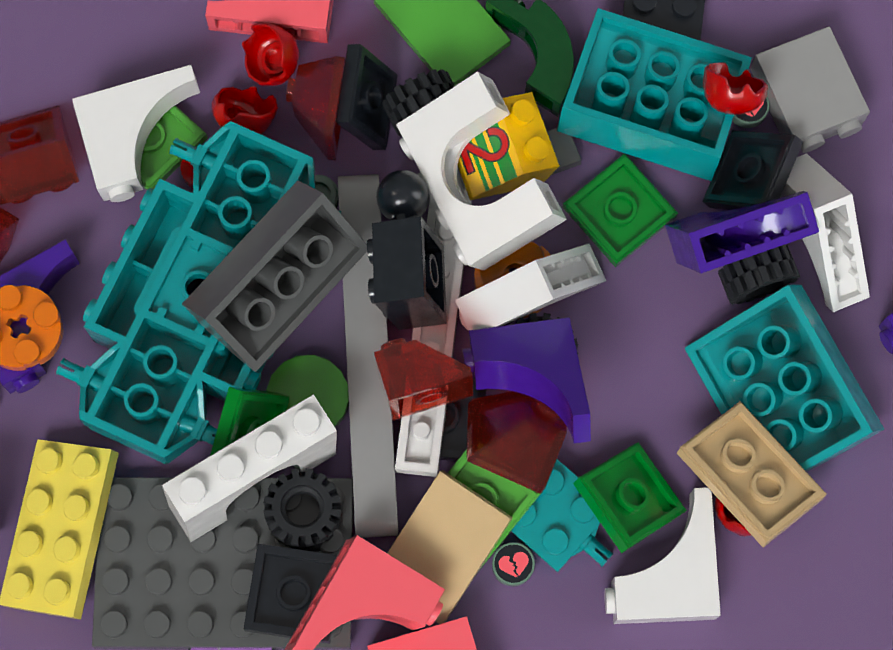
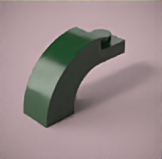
M486 0V12L497 24L523 40L534 56L536 67L526 82L525 93L532 92L538 105L558 117L571 85L574 67L572 44L564 24L557 14L542 0H535L529 10L525 8L522 0Z

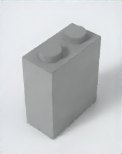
M830 26L755 55L750 70L755 78L764 80L768 85L769 111L780 134H791L800 138L803 141L801 146L803 153L811 152L825 144V139L835 135H839L841 139L846 138L862 129L861 125L869 115L870 110Z

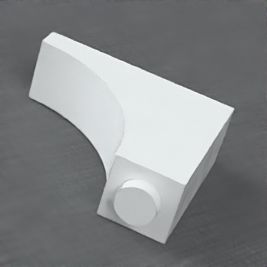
M191 65L72 99L96 188L103 201H126L135 195L134 192L143 190L141 159L150 132L160 118L173 106L200 93Z
M807 153L796 158L780 198L801 191L808 192L819 233L802 238L816 269L825 304L832 312H835L870 297L853 195Z
M586 244L534 260L456 299L455 302L459 309L460 321L468 331L499 327L564 298L605 282L606 279L590 244Z
M694 488L689 494V512L686 526L678 543L665 558L638 573L614 577L611 581V588H605L606 614H613L614 624L715 620L721 616L712 491L709 488Z

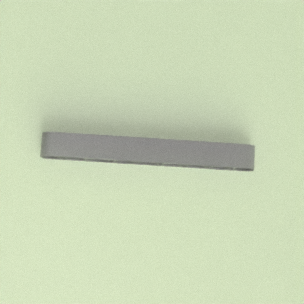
M379 174L338 176L339 210L342 211L341 215L367 244V240L372 239V223L381 222V211L376 200ZM367 252L343 277L355 532L361 538L399 535L387 317H384L382 311L375 304H372L369 297L368 281L370 278H373V264L370 263Z

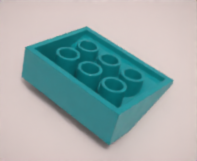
M598 8L562 107L557 132L712 181L734 115L719 112L709 104L703 89L704 68L710 63L724 62L728 65L730 74L737 77L744 70L749 69L752 57Z
M802 285L785 286L684 348L721 415L738 402H741L806 472L884 430L882 423Z

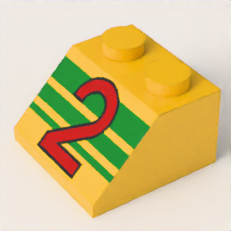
M532 92L504 97L503 100L511 114L474 137L463 149L457 166L470 200L514 191L533 178L545 182L560 166Z

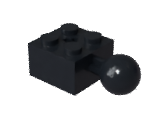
M409 170L391 172L380 182L376 193L377 205L381 213L391 221L372 223V239L367 240V254L370 263L373 264V278H370L368 281L370 300L398 330L447 324L444 246L421 217L429 204L428 186L421 176Z

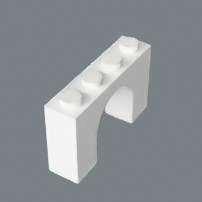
M476 72L396 124L402 135V138L399 139L401 148L409 159L416 162L420 170L418 175L426 182L429 195H433L438 205V208L435 209L438 220L445 229L451 230L457 242L453 245L456 255L464 265L486 270L567 219L549 185L536 178L531 179L506 196L488 205L473 206L463 196L457 181V165L463 149L474 137L511 114L493 80Z
M313 394L163 484L162 487L169 508L190 542L227 521V507L239 495L262 479L294 465L295 469L298 468L299 472H305L306 468L313 469L336 455L337 430Z

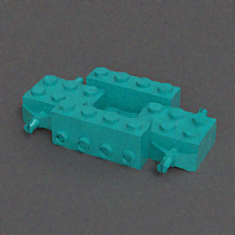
M231 121L220 128L203 145L199 144L198 147L175 138L173 141L174 145H171L169 154L182 158L193 166V193L162 179H159L154 189L149 188L146 191L140 204L142 214L135 226L131 224L125 231L121 241V247L124 249L117 263L112 261L108 265L102 278V284L105 286L98 300L93 298L89 302L83 315V321L86 322L84 328L92 340L109 348V350L91 366L86 365L85 368L63 358L60 362L62 367L58 366L56 371L57 375L72 380L80 386L79 419L85 426H88L94 432L166 465L198 441H204L213 445L217 428L210 426V422L207 420L206 393L225 401L229 387L256 390L261 380V372L266 364L265 362L254 372L195 319L182 305L189 297L187 293L188 285L195 279H206L297 181L316 189L315 166L312 157Z

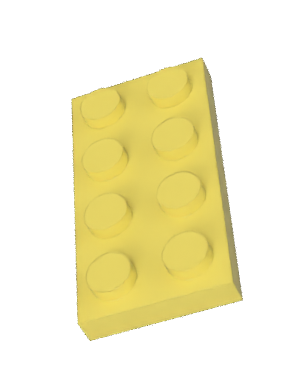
M37 439L0 595L1 606L81 620L119 455L118 452L112 449Z

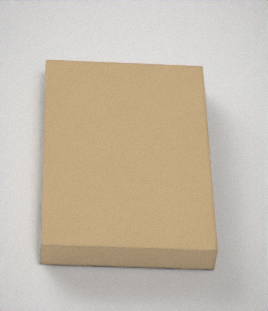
M738 402L683 444L677 452L680 458L763 548L821 502L827 495L741 402Z
M441 470L387 554L445 589L439 600L443 603V607L435 620L437 623L442 624L447 621L513 517L444 470Z

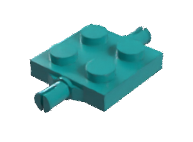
M551 453L534 470L525 475L505 459L504 461L542 492L511 532L557 573L572 556L583 550L603 567L607 560L597 553L595 549L601 552L608 560L614 553L609 551L595 538L601 523L573 483L578 477Z

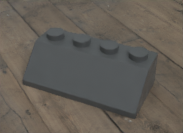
M297 181L191 293L182 305L210 334L251 370L256 372L367 252V244L322 192Z

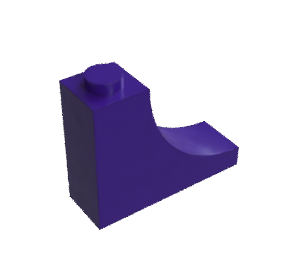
M805 191L744 208L721 212H700L665 224L676 263L698 273H704L819 233L808 192Z
M65 239L0 276V288L5 285H25L37 288L48 295L55 284L80 263ZM21 318L19 321L12 322L10 328L13 330V338H18L21 333L28 335L31 328L26 324L27 318ZM40 363L22 371H13L0 366V382L10 394L15 391L23 393L39 384V378L47 374L43 364L40 365Z
M570 317L469 330L470 348L462 349L465 373H474L476 390H509L535 398L550 407L564 421L572 436L573 443L591 441L590 409Z

